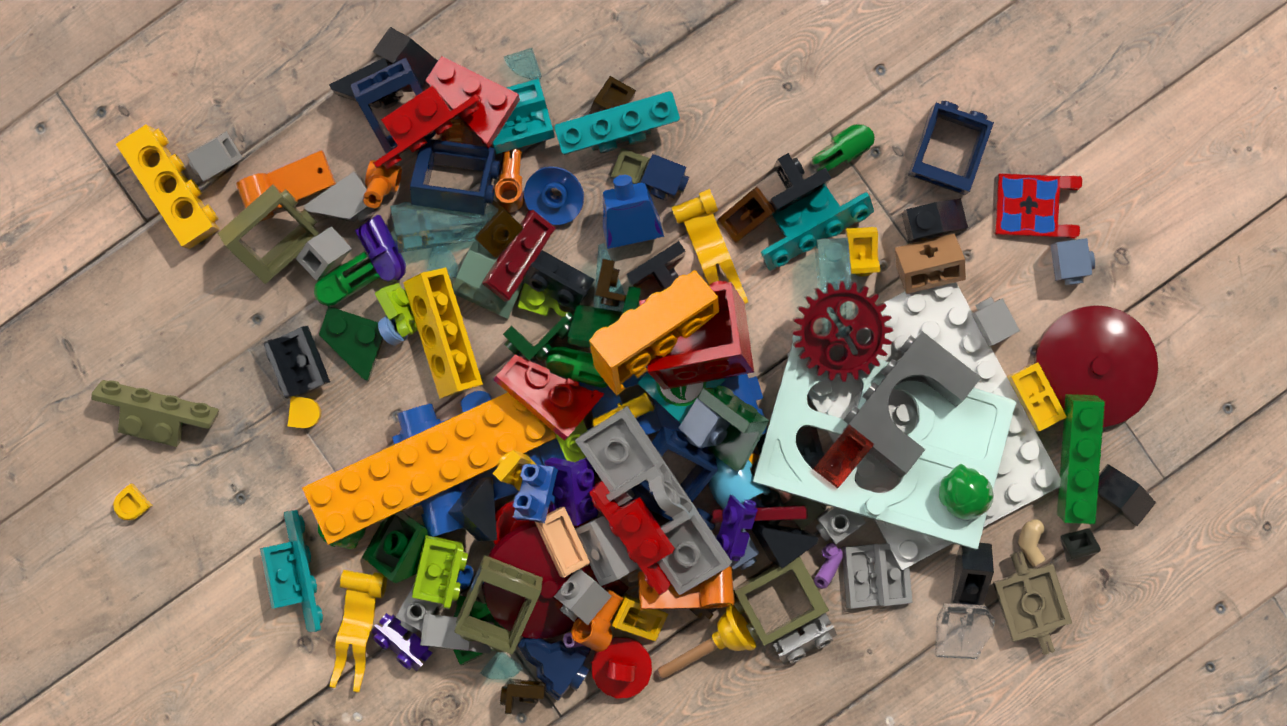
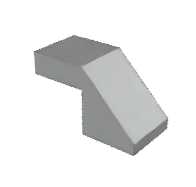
M424 614L421 637L422 646L491 654V648L488 645L478 641H467L454 632L457 617Z

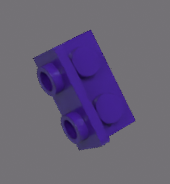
M552 457L545 460V466H553L558 469L552 495L556 498L554 504L549 505V512L565 507L572 524L575 526L597 517L598 510L594 506L590 491L595 486L594 468L588 459L584 458L577 462Z

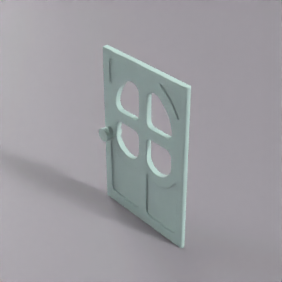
M793 335L792 346L752 482L977 550L987 512L972 520H962L955 517L941 503L939 487L944 476H947L957 465L963 464L967 468H973L981 472L994 489L1017 401L973 388L965 400L956 407L925 383L906 381L896 385L893 389L907 393L913 399L918 411L917 425L907 435L926 450L894 489L885 493H875L860 488L855 482V474L863 448L842 432L847 426V423L843 421L844 419L815 411L809 407L807 403L809 390L819 382L828 379V371L826 370L821 376H818L816 374L818 365L811 369L806 367L810 358L800 359L798 357L804 348H795L793 346L794 342L800 340V336ZM833 346L829 351V356L832 360H839L844 355V348ZM877 359L880 363L879 367L870 363L868 365L869 375L862 371V369L858 370V379L863 385L857 406L858 409L866 402V399L862 396L874 382L879 385L885 378L881 372L889 362ZM801 427H814L840 435L846 439L847 445L837 477L826 478L813 470L805 462L796 445V433Z

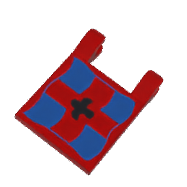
M999 173L995 235L1067 239L1079 237L1080 226L1072 224L1058 225L1060 189L1079 190L1083 183L1082 177Z

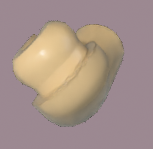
M1037 519L1024 524L1018 540L1019 547L1032 567L1045 560L1037 546L1040 536L1044 532V525Z

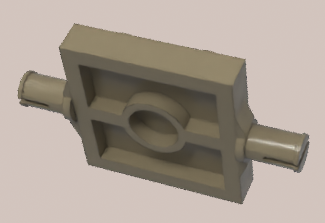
M1023 551L1012 553L1010 556L1016 572L1007 578L993 582L1011 640L1015 642L1028 637L1038 638L1043 655L1055 652L1050 633L1058 627L1071 624L1072 620L1054 565L1050 563L1038 568H1028Z

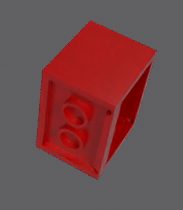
M716 281L711 283L709 287L718 296L719 312L688 338H683L682 336L677 338V343L673 350L665 357L655 356L650 360L647 365L648 373L663 390L754 373L745 303L732 282ZM646 300L639 301L640 306L644 304Z

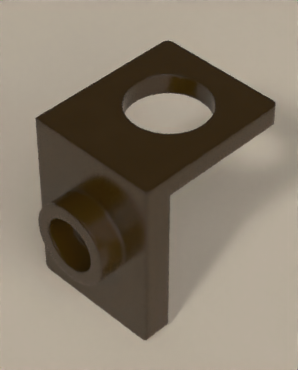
M493 200L492 205L498 212L474 238L496 258L524 227Z

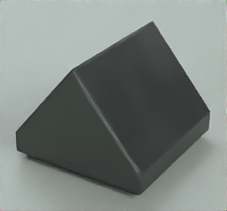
M1090 528L1060 536L1067 562L1094 555L1101 551Z

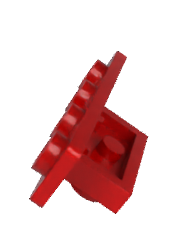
M430 86L381 119L398 146L373 162L376 168L385 166L386 169L393 167L402 160L400 154L408 149L412 153L428 143L425 139L433 132H436L439 136L453 126L451 120L460 114L463 118H466L479 109L477 103L482 99L476 94L451 111L435 86Z
M603 481L598 482L590 491L594 506L604 514L613 534L619 537L626 546L630 559L641 568L647 584L655 589L658 595H662L667 591L671 582L657 562L672 554L675 550L674 546L640 497L623 507L619 506L615 499L611 501L607 499L606 495L609 493V490Z

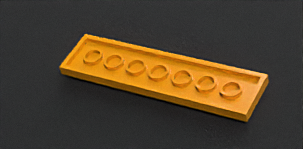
M507 392L302 487L326 542L330 545L497 467L500 458L512 450L525 454L555 440L556 436L549 427Z

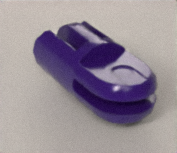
M376 215L355 229L360 242L382 280L387 282L400 280L406 273V263L381 215Z

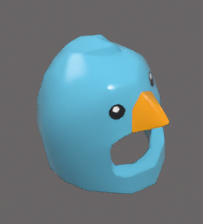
M752 453L744 469L739 471L733 470L715 456L718 471L708 482L714 499L722 509L727 506L730 495H733L742 503L744 500H749L761 493L764 495L771 493L769 487L752 482L754 476L750 468L760 455Z

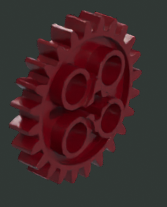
M839 280L837 289H834L831 283L827 282L826 292L823 293L816 287L814 288L817 296L815 299L807 295L804 297L809 304L807 308L803 306L797 307L803 315L802 318H793V321L800 325L799 329L791 331L793 335L800 336V340L794 342L793 346L795 348H804L798 357L800 359L810 358L806 364V367L809 369L818 365L816 371L818 376H821L827 370L828 379L831 381L835 378L836 373H839V377L843 382H846L847 373H851L852 377L858 380V370L862 369V371L869 375L868 365L870 363L878 367L880 366L879 361L876 359L877 355H888L882 349V346L892 344V341L885 338V334L893 332V328L885 326L884 323L892 319L891 315L881 314L887 305L885 303L875 304L879 297L878 294L874 293L867 297L868 287L863 286L857 292L856 282L852 281L848 289L845 288L844 281ZM851 301L855 306L854 314L851 317L843 318L840 314V307L843 303ZM828 307L833 309L840 324L845 327L849 326L846 334L858 351L856 355L852 354L843 337L835 335L839 332V329L827 313ZM819 318H826L829 323L827 331L823 334H816L813 329L814 322ZM862 328H868L871 332L869 341L859 344L856 340L857 332ZM837 344L843 345V357L839 360H832L829 356L830 349Z

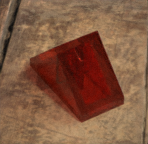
M848 425L813 470L836 488H839L873 447L874 443L851 425Z

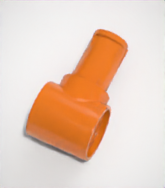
M513 149L512 158L510 150L502 152V174L499 175L494 189L497 203L507 212L519 210L524 203L522 191L523 178L520 176L522 151L519 149ZM507 190L517 192L513 199L507 200L502 198V194Z
M370 160L365 178V186H368L364 193L363 199L366 206L377 208L380 206L385 195L389 192H397L401 180L402 166L394 165L389 169H386L385 166L376 168L373 164L375 160Z
M606 589V591L611 595V598L587 625L578 618L573 624L571 631L575 642L597 652L605 650L610 645L612 640V631L610 629L612 624L610 621L624 600L623 597L609 589Z

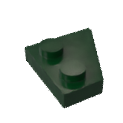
M328 306L319 336L362 379L370 381L383 342V337L378 328L379 322Z

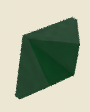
M398 512L382 520L362 558L390 581L399 583L417 574L425 535H428L427 529L405 512Z

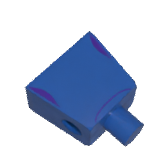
M629 175L617 176L613 180L614 189L603 192V231L607 249L664 237L659 214L646 184L642 182L633 184L632 178Z

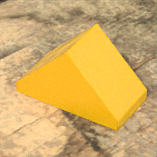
M626 593L613 619L612 626L656 642L668 613L660 609L640 610V600Z

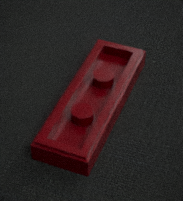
M534 210L528 211L520 223L524 229L501 252L481 283L504 302L511 299L524 279L530 264L536 260L556 229Z
M806 506L757 508L758 511L754 521L807 519L808 508ZM724 509L713 511V522H722Z

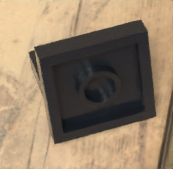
M789 153L778 158L774 169L786 190L770 199L769 203L776 211L774 214L826 186L832 179L827 169L824 168L803 179L802 175L805 174V171L796 157L792 159Z
M679 241L627 273V280L632 287H637L654 276L664 291L679 277L674 268L668 271L667 267L683 258L686 252Z

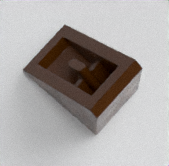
M755 187L719 217L718 221L733 241L737 243L772 217L776 211L760 189Z

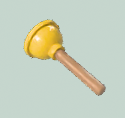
M735 606L727 607L726 612L718 621V631L712 634V638L659 667V675L662 678H667L718 648L722 650L728 647L736 652L754 650L756 648V641L752 638L746 626L748 624L742 614H739Z

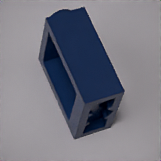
M406 58L351 84L355 99L386 154L398 145L391 135H385L369 104L409 84L416 96L423 92ZM433 132L426 138L431 139L436 135V132Z
M941 101V104L936 102L931 107L908 176L966 195L970 192L994 122L987 120V115L977 111H970V113L958 110L959 106L952 102ZM937 118L979 132L964 176L922 162Z
M425 138L428 143L419 149L410 184L411 205L485 215L487 203L492 204L495 186L491 185L492 179H498L500 161H495V148L490 147L488 149L484 146ZM434 164L483 171L479 192L429 185Z
M663 427L652 441L660 456L662 457L669 449L696 463L695 467L680 484L691 502H693L718 471L715 455L707 450L708 447L700 448L692 445L687 440V436L682 432L672 431ZM647 479L631 488L635 494L630 499L631 501L640 497L649 510L669 520L673 519L671 516L664 514L666 511L656 502L653 491L650 492Z

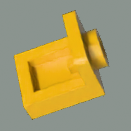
M877 227L846 229V264L850 274L864 277L880 272Z
M512 450L500 458L497 463L498 468L493 474L501 482L513 485L520 492L523 480L520 475L523 465L537 464L527 454Z

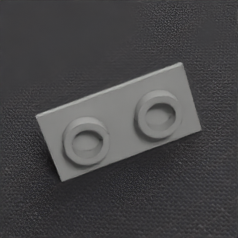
M826 613L802 625L801 627L805 634L799 636L795 629L772 642L777 653L782 650L784 651L778 654L783 664L798 662L806 656L805 652L814 647L821 649L833 641V637L837 634L833 625L828 628L826 627L831 624Z

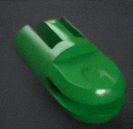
M854 124L831 138L832 144L812 157V165L820 163L836 152L838 154L821 164L816 171L819 172L824 168L829 171L843 161L846 164L850 163L868 151L874 144L875 136L873 131L865 125Z
M362 252L339 266L315 284L314 296L320 304L325 306L335 305L380 278L376 272L351 287L350 282L374 268L372 262L344 276V271L368 257L366 252Z
M555 347L547 354L545 363L551 373L600 388L608 387V384L595 369L591 353L566 347Z

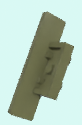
M102 380L91 394V399L94 401L120 407L118 433L177 447L181 442L183 423L209 429L219 414L218 408L211 407L205 403L190 402L173 395L166 396L150 392L145 388L122 385L112 380Z

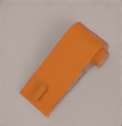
M321 150L267 174L258 173L243 178L236 183V186L246 209L273 184L281 192L286 189L299 201L332 187L336 182L325 154ZM279 204L261 221L272 218L274 216L273 211H276L283 207Z
M730 566L681 595L677 593L672 584L665 593L658 595L656 590L647 584L643 571L638 572L640 610L710 609L731 607L735 604L732 567Z

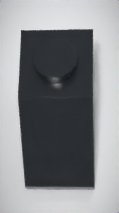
M382 58L329 84V86L336 95L356 101L351 84L388 67L389 64L385 58ZM400 88L369 105L376 109L380 107L388 109L398 104V98L404 96Z
M961 198L925 204L906 209L901 213L908 242L968 228Z
M979 542L977 550L959 546L955 560L951 608L982 611L994 573L992 544Z

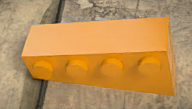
M696 270L688 275L679 276L670 287L662 292L653 293L644 304L635 310L630 309L626 311L617 322L609 327H602L594 333L592 338L589 339L595 369L617 396L626 389L622 383L633 374L639 378L648 371L646 366L655 356L665 357L670 353L677 343V338L680 336L688 338L719 312L718 296Z

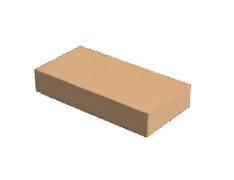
M560 507L548 513L545 523L535 522L560 577L564 578L590 564L565 507Z

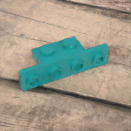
M668 91L556 124L554 128L561 152L564 155L592 147L593 151L599 149L600 153H606L617 149L618 143L629 141V145L643 142L647 140L646 135L651 134V129L678 122L680 116L673 93Z
M824 186L774 214V220L785 238L761 251L768 270L771 271L776 267L784 266L789 260L799 254L812 250L817 244L829 237L837 236L845 228L865 220L874 212L869 194L865 192L840 206L827 186Z
M298 510L284 512L289 542L260 548L271 608L275 609L301 603L307 632L321 631L320 623L323 622V614L320 606L316 605L314 595L317 592V583L315 577L310 575L308 563L311 562V553L309 547L304 544L302 534L305 533V522L302 515L298 514Z

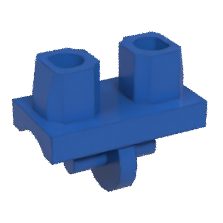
M523 465L520 475L523 480L520 492L515 495L513 518L521 521L529 520L545 523L549 505H553L556 498L552 495L558 469L553 466Z

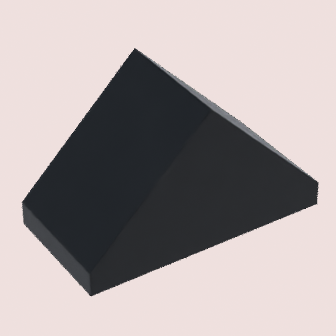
M392 27L387 30L373 50L376 55L385 58L390 65L406 58L421 87L424 86L427 77L438 62L436 58L413 39Z
M1109 464L1099 474L1098 496L1132 524L1138 526L1156 504L1154 499L1139 483Z
M493 477L474 479L448 511L477 541L497 540Z
M754 521L752 531L769 560L780 568L787 566L818 542V537L803 529Z

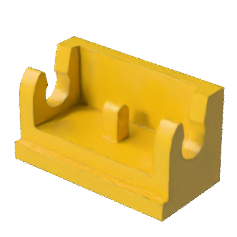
M1038 362L1007 376L1035 431H1042L1067 417Z

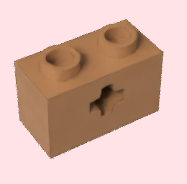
M955 233L895 248L896 269L906 294L966 280L965 257Z

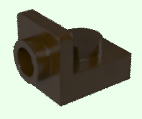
M609 76L594 99L589 115L631 103L636 90Z
M602 259L595 296L601 298L600 304L619 307V302L625 303L627 295L610 292V287H617L620 269H615V261Z
M510 678L507 687L502 686L500 705H505V714L512 713L514 697H519V701L524 703H537L538 699H544L546 684L541 681Z

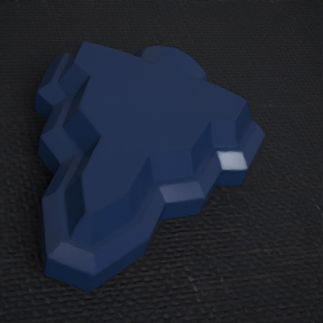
M523 637L518 644L525 659L536 667L537 677L546 684V692L557 701L562 698V695L569 687L577 691L590 670L583 666L586 657L591 651L588 647L567 648L562 640L549 643L544 639Z

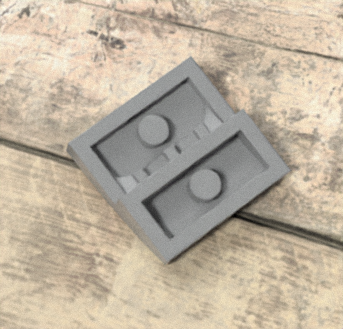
M890 544L841 547L843 552L842 562L847 608L913 603L909 567L903 570L900 569L891 552Z

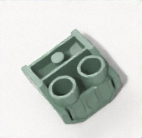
M475 239L456 276L453 285L454 293L461 298L509 319L513 306L523 287L524 279L511 299L506 302L481 284L500 254L495 258Z

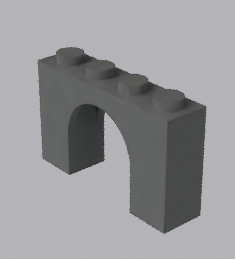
M923 331L916 339L910 335L899 349L904 354L897 362L893 358L881 372L885 378L879 385L873 382L862 396L866 399V402L860 409L854 406L843 420L847 423V426L842 432L900 478L908 473L926 449L900 430L893 422L888 406L893 388L902 382L919 381L932 387L957 407L965 400L981 379L978 374Z

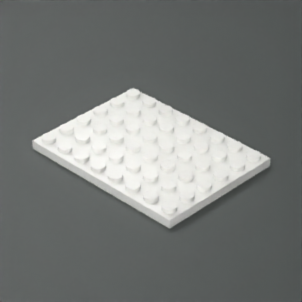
M955 282L909 294L903 292L884 302L887 307L881 314L891 315L892 319L884 324L893 328V332L886 333L885 338L892 341V344L883 345L882 349L888 355H877V359L890 362L893 358L897 362L904 354L899 349L910 335L916 339L923 331L981 377L974 388L1017 401L993 489V502L987 512L984 527L1060 487L1061 478L1034 430L991 346L987 345L972 317V311L958 284ZM838 326L839 332L835 335L843 337L850 350L858 353L856 347L846 334L849 326ZM862 328L856 334V340L859 344L867 343L871 337V332L868 328ZM841 344L834 345L837 347L844 348ZM838 376L833 381L826 379L814 385L809 390L808 396L816 411L844 419L854 406H858L863 385L859 379L855 380L852 376H847L846 382L841 381ZM893 389L888 404L890 416L900 430L905 434H909L915 429L918 422L916 405L907 393ZM828 432L843 460L847 445L846 439L840 435ZM864 448L862 449L855 474L856 484L862 489L875 493H885L894 489L902 478ZM874 519L886 543L890 544L891 552L901 570L953 544Z

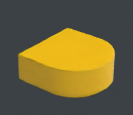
M292 397L290 399L287 427L311 428L319 422L321 408L315 400L304 397Z
M133 483L126 486L115 497L113 502L116 515L123 520L137 519L153 506Z

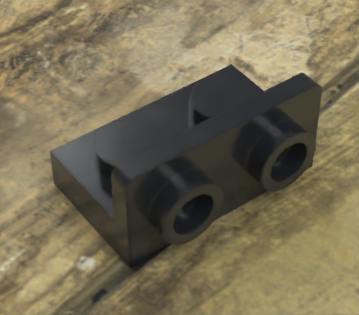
M542 250L536 260L530 264L523 282L530 285L534 290L557 300L562 306L576 310V307L581 305L595 279Z

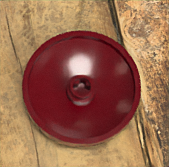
M1108 306L1081 307L1057 318L1043 333L1034 356V364L1039 363L1063 410L1065 409L1066 394L1096 395L1105 402L1103 427L1122 423L1138 413L1152 395L1158 377L1157 352L1148 332L1129 314Z
M535 521L515 528L495 545L488 557L543 578L541 593L521 636L544 639L559 636L572 630L574 622L560 610L563 604L554 596L573 573L564 578L560 577ZM590 564L580 569L594 581H598ZM483 582V596L490 613L502 627L511 631L526 597Z

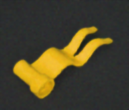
M711 190L702 191L698 197L671 207L677 223L684 222L708 284L719 281L716 264H719L744 303H749L713 213L719 210Z
M343 570L340 588L347 590L344 616L335 643L336 660L329 687L336 688L346 664L349 645L352 644L355 659L353 692H360L366 667V645L374 622L376 598H383L387 587V577L382 573L374 572L371 575Z

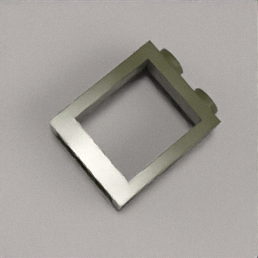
M274 184L218 232L224 245L264 284L269 282L296 258L309 240L319 235L314 227L317 223L315 218L306 209L300 212L295 207L298 204L297 200L289 191L285 189L281 192ZM280 204L299 225L266 255L260 258L241 238Z
M484 555L457 617L454 632L467 641H478L488 645L496 652H507L513 655L541 593L543 578ZM483 582L526 597L511 631L469 616Z
M800 556L784 568L776 565L733 588L737 595L734 597V603L739 614L746 612L751 621L746 626L754 641L760 639L764 646L829 611ZM792 569L813 608L765 633L745 594Z

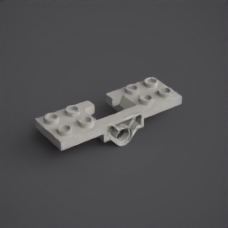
M628 406L575 439L609 490V493L606 495L609 501L615 499L617 504L621 506L635 496L631 488L647 479L650 492L653 491L656 502L666 511L664 514L673 518L660 527L675 550L657 563L679 595L731 565L732 561Z

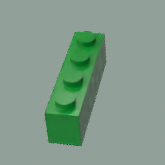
M1065 395L1064 412L1067 417L1064 418L1060 464L1061 483L1058 491L1057 515L1064 523L1096 524L1105 402L1096 395Z

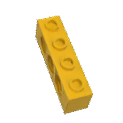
M145 124L116 143V146L180 245L191 249L220 230L215 223L219 219L209 204L204 206L198 197L202 195V192L194 180L190 179L188 181L182 171L186 168L177 154L171 155L166 145L169 144V141L159 128L155 130L153 127ZM153 153H159L160 161L158 165L150 167L148 164L149 157ZM170 178H175L177 182L175 190L171 193H166V181ZM191 203L193 213L189 218L184 219L181 215V209L185 204Z
M447 268L423 272L404 281L403 284L439 399L483 385Z

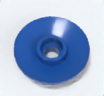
M544 167L529 177L524 188V200L529 211L534 210L552 225H562L575 219L582 210L584 191L579 180L569 171L560 167ZM552 188L558 189L561 195L553 194Z

